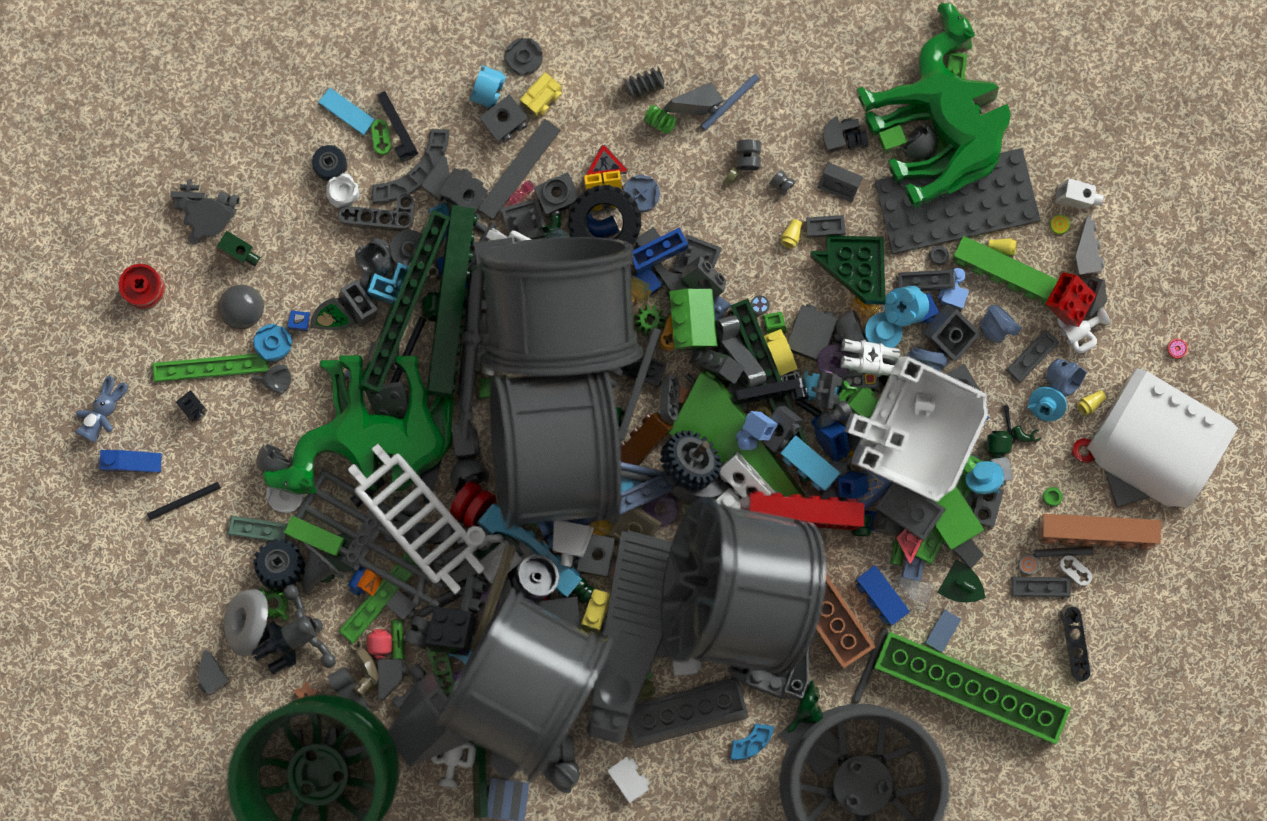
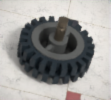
M686 430L677 432L667 441L660 453L662 456L660 461L664 463L662 468L663 470L668 469L665 474L673 476L671 479L673 483L678 480L677 486L682 487L685 484V489L689 490L692 487V491H697L698 489L700 491L707 488L721 471L719 469L721 462H718L721 459L720 455H715L718 450L716 448L711 449L714 444L712 442L708 444L706 442L708 438L705 436L700 439V433L698 432L694 436L693 431L690 430L688 432Z

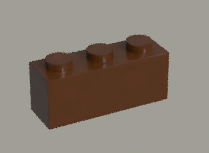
M658 412L652 415L650 413L647 414L642 420L644 424L640 428L636 427L629 434L631 438L628 442L623 441L620 444L621 462L639 466L674 427L670 423L666 424Z

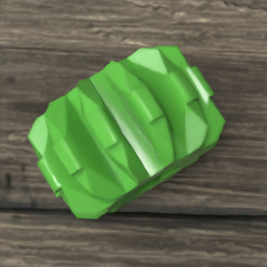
M651 105L647 109L646 115L643 118L646 123L665 134H669L674 129L677 121L676 117L664 112V110L655 105Z
M645 305L646 311L639 308L640 314L634 315V318L638 319L634 321V326H639L637 328L638 333L644 329L643 336L645 337L648 331L651 336L654 328L660 330V328L665 327L662 321H665L666 317L660 316L663 313L662 309L655 312L656 305H653L652 310H649V305ZM647 317L655 319L652 322V325H648V322L645 323V321H647Z

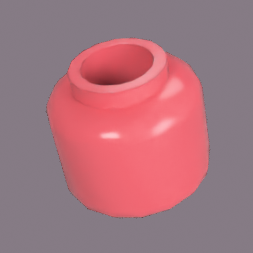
M374 629L372 633L367 635V652L373 654L374 658H385V654H389L392 651V635L387 633V630Z

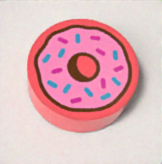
M1181 339L1172 340L1167 347L1168 354L1175 359L1182 358L1187 353V344Z

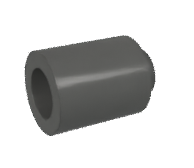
M394 496L392 508L405 497ZM416 498L400 513L413 517L421 510V502H418Z

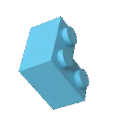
M398 263L394 267L391 279L374 274L369 281L366 294L374 299L392 304L407 265Z

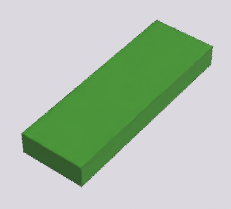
M291 516L284 532L335 556L338 555L344 538L294 516Z

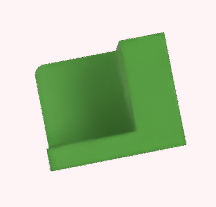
M901 125L878 134L884 154L907 142Z

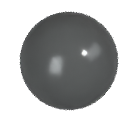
M244 284L234 285L222 294L219 300V314L222 320L232 328L246 329L252 327L260 320L264 311L262 296L251 286Z

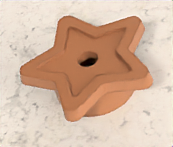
M680 385L679 406L686 402L690 392L689 389H684L682 385Z
M305 682L302 688L293 690L298 699L305 697V693L308 694L307 696H311L319 692L316 689H311L308 682Z

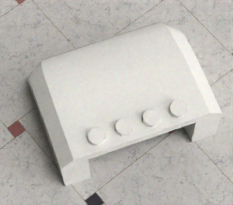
M900 356L894 365L870 419L910 433L904 451L901 452L861 438L851 463L938 502L940 498L955 488L988 417L986 406L987 394L910 357ZM916 392L935 396V409L929 417L926 416V410H920L919 415L915 414Z
M1137 368L1128 377L1087 449L1090 450L1099 467L1164 506L1188 508L1208 481L1238 428L1230 420L1148 371Z

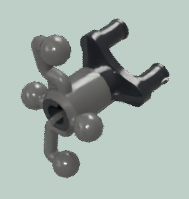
M288 585L283 593L288 600H294L297 609L295 612L297 620L283 628L274 622L267 624L257 644L259 647L252 651V655H256L254 659L258 662L271 653L280 655L281 658L268 664L271 673L276 675L281 670L296 665L295 649L310 642L313 647H317L323 654L321 664L325 668L333 667L336 663L335 656L322 641L316 638L323 628L322 621L318 618L312 619L310 616L304 615L305 609L298 588L294 585Z

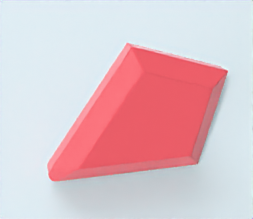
M904 529L896 539L908 562L912 563L922 540Z

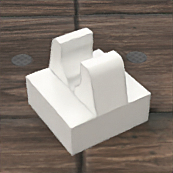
M916 392L915 414L919 415L920 410H926V416L929 417L935 409V396Z

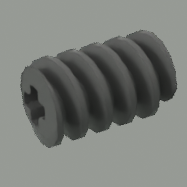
M657 66V71L653 67L650 68V74L644 70L643 77L640 73L636 74V79L632 75L629 76V82L623 78L626 91L634 100L636 99V93L643 97V90L650 94V88H653L656 92L657 85L664 89V79L659 66Z

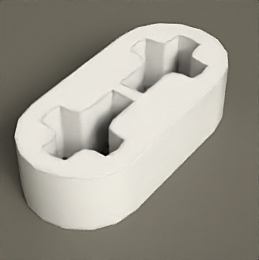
M1064 556L1060 560L1059 567L1062 572L1079 586H1086L1092 581V573L1073 556ZM1064 560H1072L1071 565L1075 570L1073 571L1071 568L1065 569ZM1076 572L1086 573L1087 582H1080V576Z

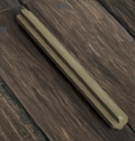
M507 543L471 644L470 649L472 651L496 609L516 552V546Z

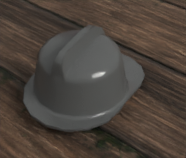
M560 759L559 763H547L542 772L558 790L565 793H571L572 788L577 784L580 777L578 765L574 761L564 762L562 759Z

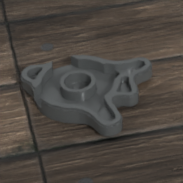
M184 197L179 201L180 207L185 211L184 224L193 226V230L188 238L191 244H197L204 236H213L222 232L228 221L235 214L231 206L221 204L215 198H203L194 201Z

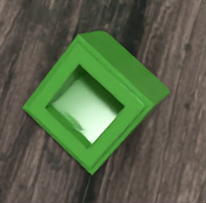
M782 312L763 315L767 334L780 329L783 334H786V325Z

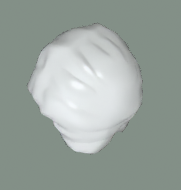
M342 173L338 177H332L326 186V197L336 208L350 206L360 197L358 184L346 173Z

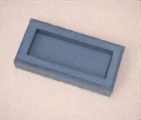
M944 610L925 643L942 653L962 619Z

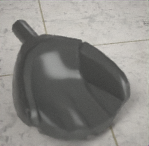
M278 365L266 371L264 377L253 375L252 379L263 381V384L270 390L283 394L290 386L291 373L286 365Z

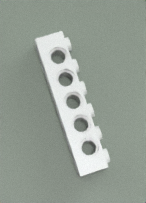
M738 451L720 467L719 475L721 479L726 483L728 482L739 497L742 496L744 498L747 494H752L749 492V487H753L759 492H764V495L776 493ZM735 474H742L744 476V480L737 479Z

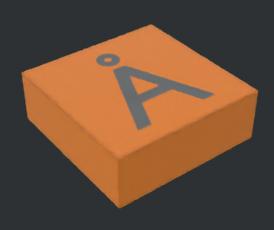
M366 569L357 586L373 596L383 579Z

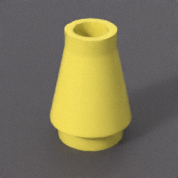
M797 219L791 220L781 236V244L783 246L794 249L798 245L802 226L801 221Z
M1012 238L990 239L988 247L1008 257L1010 255L1015 256L1017 241L1012 240Z
M1099 390L1081 398L1080 402L1077 403V407L1083 415H1092L1100 404L1107 399L1103 391Z

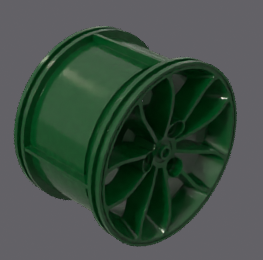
M320 694L302 697L266 713L257 719L241 736L232 753L228 768L227 789L229 802L237 821H282L271 809L265 796L291 790L299 800L290 821L298 820V816L305 803L317 805L320 821H329L327 804L334 800L338 801L345 809L357 817L359 821H381L389 811L397 792L399 759L389 731L381 720L363 705L336 695ZM302 714H307L313 725V744L305 747L289 725L290 719ZM320 714L330 716L347 726L332 746L322 743ZM279 727L284 730L296 751L290 761L275 757H262L269 739ZM353 731L363 742L366 749L345 759L338 749L348 734ZM309 750H314L317 753L316 760L309 757ZM370 755L375 782L350 777L351 771L348 766ZM275 765L287 769L288 782L277 787H263L260 782L261 767ZM336 771L343 773L344 779L342 781L336 779ZM305 784L312 786V793L304 791ZM347 785L363 787L374 794L372 805L367 812L360 811L345 796L343 792Z

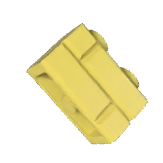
M544 72L520 98V104L534 116L538 117L540 114L543 116L550 108L548 105L552 101L556 102L561 97L562 86Z
M597 589L593 590L581 623L582 631L586 633L592 631L595 633V636H600L607 618L611 594Z

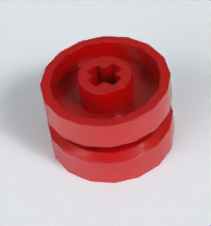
M141 263L126 268L121 274L118 283L119 291L123 298L135 308L140 309L152 308L158 304L165 290L164 281L159 273L149 265Z
M470 481L455 497L450 513L458 522H463L464 526L469 529L474 526L481 528L476 522L492 504H496V495L488 490L483 491L480 485Z

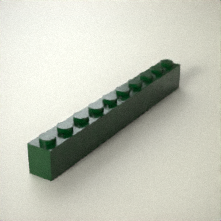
M452 205L449 210L450 220L447 226L426 390L427 395L449 398L452 392L455 393L456 381L453 380L454 374H457L459 363L456 362V356L460 355L461 344H458L459 336L462 337L463 325L460 324L461 318H464L466 307H463V300H466L468 295V288H465V284L470 278V270H467L468 263L472 261L473 252L470 251V244L473 245L475 233H472V228L476 226L477 215H474L475 208Z
M435 210L428 213L357 388L373 395L380 393L450 220L449 216Z
M747 298L730 305L731 315H735L739 320V334L743 344L766 374V383L762 385L782 382L749 299ZM788 395L766 399L772 415L777 407L786 406L795 413ZM782 426L779 428L781 434L784 432ZM802 428L789 440L791 441L797 436L808 445ZM793 464L795 471L797 473L799 469ZM797 473L801 485L813 481L809 477L804 479Z

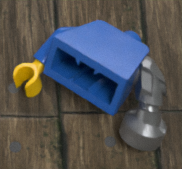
M844 400L835 405L833 412L824 410L820 416L812 420L817 442L833 461L847 456L853 458L854 451H851L849 448L847 432H844L845 427L838 422L840 419L848 420L850 413H852L850 406Z

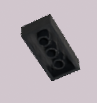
M644 355L631 364L619 367L623 371L622 374L636 379ZM652 358L645 383L659 387L667 364Z

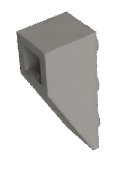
M1091 215L1087 216L1084 221L1073 258L1078 277L1100 274L1102 268H1104L1103 259L1099 257L1098 253L1100 243L1098 239H1095L1094 234L1096 224L1094 220H1091Z

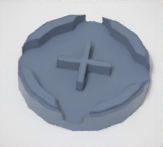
M635 175L623 187V191L628 192L637 202L640 212H647L658 203L660 197L659 186L649 176Z

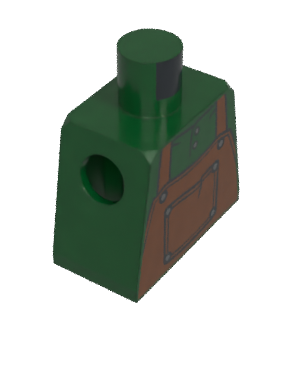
M227 230L217 245L218 252L241 265L248 262L255 267L261 258L252 252L253 246ZM241 248L245 253L239 255L236 251Z

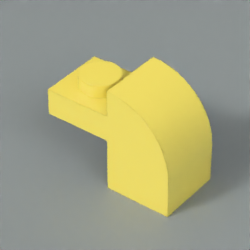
M780 329L765 335V341L779 375L781 376L798 369L782 330Z

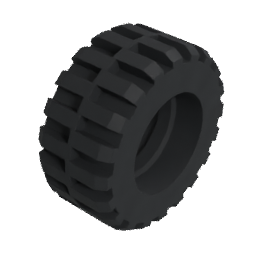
M598 185L587 189L578 196L572 204L568 215L570 237H595L590 233L587 226L588 214L597 205L609 204L616 207L623 218V226L620 233L612 239L626 241L632 245L636 242L642 224L641 212L637 202L628 192L611 185Z

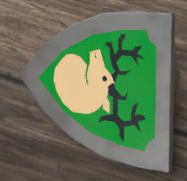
M333 297L321 303L314 310L310 327L324 330H341L357 324V322L341 305L342 301L339 298Z

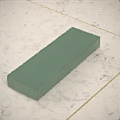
M231 516L228 535L267 541L278 539L281 542V539L287 538V534L284 532L288 524Z

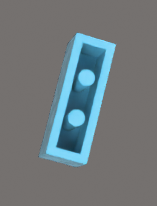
M797 436L781 452L784 456L782 460L790 467L794 464L799 469L797 473L804 479L809 477L814 482L811 485L820 492L822 489L827 492L841 475L839 471Z

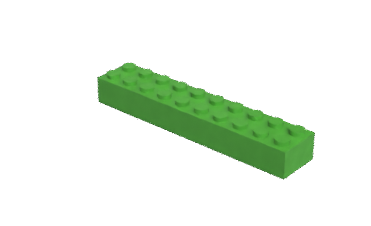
M892 632L887 633L873 667L874 670L1053 745L1058 743L1071 710L1066 705Z

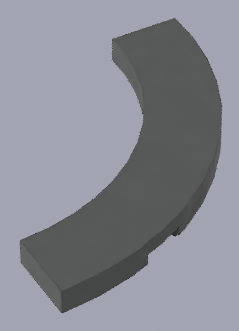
M430 129L429 143L420 162L400 179L382 184H373L372 203L392 202L397 200L403 193L412 194L421 188V185L441 158L445 156L450 130Z

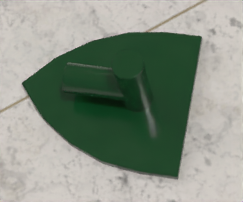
M957 559L937 592L948 599L964 603L976 602L986 598L979 577L972 569Z

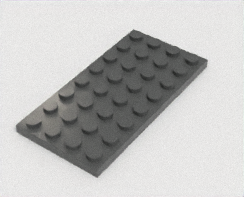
M1023 148L1001 152L999 161L990 175L978 179L954 193L941 195L916 209H913L905 193V186L912 184L916 187H924L934 182L940 176L933 179L908 178L896 184L893 177L875 180L892 254L962 239L963 236L972 237L1040 221Z

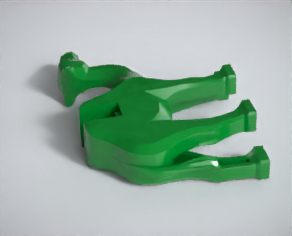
M940 3L937 7V11L942 18L943 32L929 39L921 49L919 56V81L882 92L873 93L863 87L856 89L857 98L865 112L864 120L872 136L898 125L902 126L914 121L930 120L937 134L948 145L943 151L927 161L904 163L894 158L888 160V168L896 184L908 178L933 179L940 176L934 182L924 187H916L912 184L905 186V193L913 209L919 208L922 204L928 203L946 193H954L962 187L990 175L999 161L1002 139L1010 122L1008 104L981 115L980 107L995 101L997 98L999 87L995 83L960 78L950 72L943 63V57L951 51L961 48L970 50L972 48V38L975 36L970 22L951 3ZM910 104L882 117L870 111L887 105Z
M341 355L339 360H320L321 369L328 372L331 376L333 402L336 409L335 419L326 425L305 433L299 439L294 449L292 466L275 472L265 471L262 475L263 481L269 488L291 494H316L313 464L315 458L325 452L337 454L348 460L352 465L355 464L362 474L368 478L378 470V462L384 465L383 461L372 450L377 444L382 447L390 458L395 454H400L416 474L420 476L426 470L437 465L452 445L451 427L454 393L452 392L449 398L437 396L428 409L429 395L426 394V389L418 372V357L395 356V365L406 374L410 387L409 406L405 418L398 419L386 415H370L365 406V392L357 388L363 375L362 357L359 355ZM344 368L350 372L348 393L345 386ZM398 464L393 466L392 483L404 473ZM409 478L395 491H404L410 488L414 482ZM377 481L368 489L377 491Z

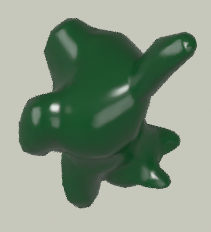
M813 680L807 684L803 698L797 708V716L787 729L788 733L794 731L800 722L817 723L823 719V712L817 704L820 699L819 688L815 687Z

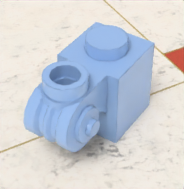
M955 268V290H940L938 298L941 299V305H949L962 311L969 290L958 286V284L963 282L965 272L961 268Z
M751 411L745 418L743 430H740L736 435L739 448L742 450H754L757 447L756 438L758 440H770L778 424L762 412Z

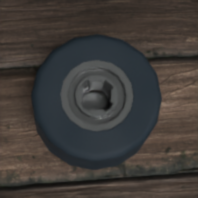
M322 146L313 155V169L318 177L325 181H329L332 177H338L347 170L346 157L341 149L336 146Z

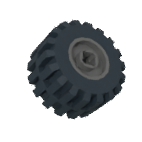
M273 539L272 543L270 541L265 542V547L261 545L259 547L260 552L256 551V559L253 561L255 565L254 570L260 582L265 587L268 586L272 591L276 588L277 592H281L282 588L285 589L288 585L297 586L295 582L302 580L301 575H304L303 567H305V562L297 546H294L291 541L287 543L286 539H281V542L278 539Z

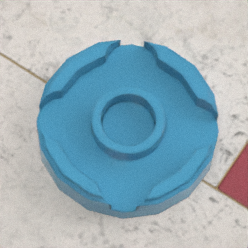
M269 324L258 329L253 345L255 352L260 358L274 362L282 360L291 351L292 340L290 333L284 327Z

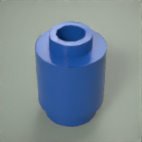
M360 566L358 571H355L348 584L350 587L349 591L357 596H360V594L365 595L366 593L357 586L366 571L362 566Z

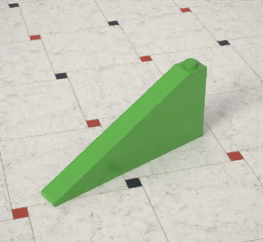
M708 370L706 372L702 371L684 403L678 419L673 425L674 428L669 434L673 436L677 432L683 430L688 432L690 430L693 431L694 436L698 432L700 433V439L705 436L708 438L706 440L708 444L710 442L714 444L711 449L716 448L718 450L715 455H720L721 459L719 461L725 463L738 451L775 491L782 493L786 497H790L791 494L802 495V498H808L773 450L756 438L757 447L754 450H742L739 448L736 435L740 430H743L742 427L747 415L739 405L733 404L732 395L722 381L716 378L717 375Z

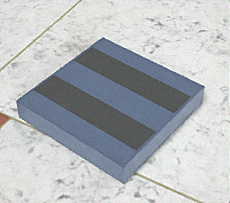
M491 778L487 802V817L525 821L530 783Z

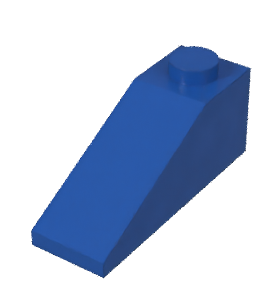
M100 450L99 469L105 472H161L162 453Z

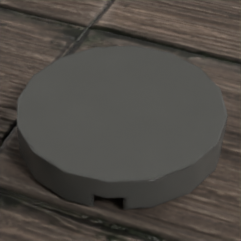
M518 38L512 41L506 50V63L517 74L528 75L537 71L541 66L543 60L542 49L533 39Z

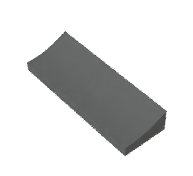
M735 677L638 703L630 721L635 747H643L748 718L739 680Z

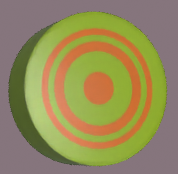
M1056 215L1050 222V228L1056 234H1064L1070 226L1068 218L1064 215Z

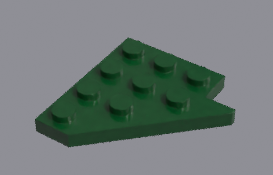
M827 235L826 251L810 252L811 259L864 304L885 305L884 237Z

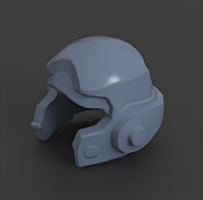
M990 305L986 309L987 313L980 323L983 335L994 343H1001L1002 340H1005L1006 335L1011 334L1015 336L1022 329L998 305Z
M914 347L907 354V357L939 372L949 362L947 356L939 350L931 352L920 349V347Z
M1056 359L1048 366L1046 379L1050 387L1060 391L1066 397L1072 395L1080 387L1087 371L1084 368H1079L1077 362L1068 363L1066 360Z

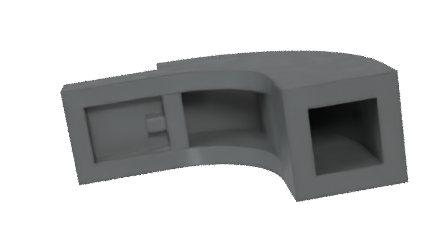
M668 469L661 473L665 480L674 487L670 493L689 504H693L702 497L716 500L731 486L728 482H724L718 474L716 479L707 488L700 491L699 489L692 491L691 487L689 490H686L685 484L679 487L677 486L678 480L674 483L671 481L673 476L665 474Z

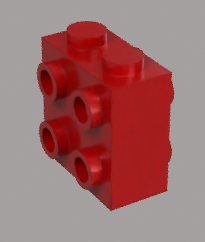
M1062 272L1045 305L1064 324L1079 327L1096 294L1077 275Z

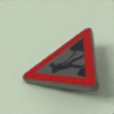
M602 145L586 175L601 173V176H603L604 172L620 170V174H626L628 169L605 145Z

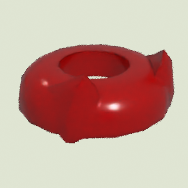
M1087 438L1077 440L1072 448V456L1080 462L1090 463L1094 459L1090 450L1089 455L1083 456L1079 453V448L1081 446L1088 447L1091 440Z

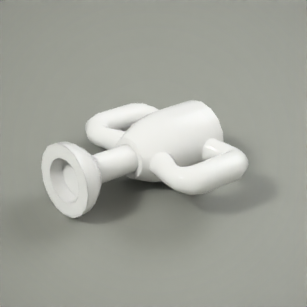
M1102 307L1098 309L1096 317L1089 321L1083 320L1079 327L1064 324L1057 318L1058 324L1062 328L1063 336L1067 335L1069 338L1066 340L1067 343L1073 345L1074 350L1078 353H1085L1096 346L1097 339L1090 332L1093 326L1099 323L1104 325L1111 324L1107 312ZM1085 336L1091 340L1080 347L1078 345V341Z
M476 526L471 527L466 532L467 542L473 546L478 545V550H486L490 547L491 543H501L504 541V537L501 534L489 535L482 528ZM462 538L457 540V543L460 545L466 544Z
M468 742L465 745L444 753V757L438 758L437 755L431 758V761L436 764L445 763L447 765L446 778L439 782L440 786L458 788L457 782L453 780L455 766L459 765L465 768L473 766L476 755V747L473 743ZM469 748L467 762L461 759L463 749Z

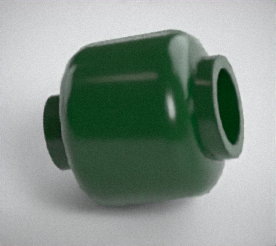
M430 292L421 300L422 315L431 322L436 320L439 296L437 292Z
M992 431V434L987 436V452L993 454V458H1004L1005 454L1012 452V436L1008 434V431Z

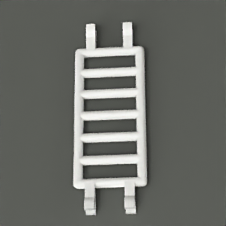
M379 444L375 445L372 450L383 461L384 465L368 478L362 474L355 464L348 468L349 472L360 483L355 489V493L433 583H438L443 579L453 593L456 594L461 590V587L448 573L465 559L468 560L478 573L485 569L472 554L477 550L478 545L473 546L467 542L464 528L400 454H395L390 458ZM398 464L404 473L372 500L365 493V490L394 465ZM410 478L417 488L384 515L378 508V505ZM423 493L430 502L397 530L390 520ZM436 508L443 517L413 543L409 544L403 535ZM449 523L456 532L422 559L415 550ZM459 538H462L468 547L435 574L428 565Z

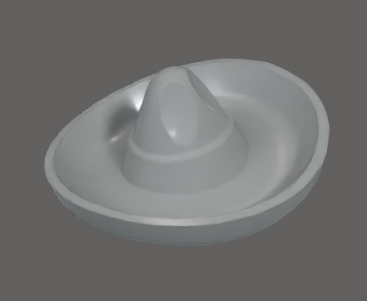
M257 589L244 590L238 593L229 602L225 611L224 632L226 640L232 651L241 657L248 656L256 648L267 621V600L264 594Z

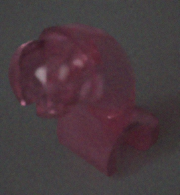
M530 180L524 182L521 185L522 188L511 194L510 201L513 205L518 204L526 193L529 194L534 190L535 186Z

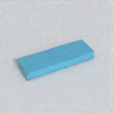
M330 87L318 102L362 135L368 132L375 119Z

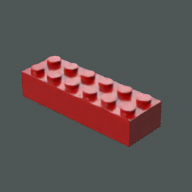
M753 491L752 494H747L746 497L741 498L740 509L813 523L816 528L855 530L864 526V503H859L858 499L839 501L837 497H828V499L820 500V496L802 498V495L791 494L790 497H783L782 493L764 495V492Z

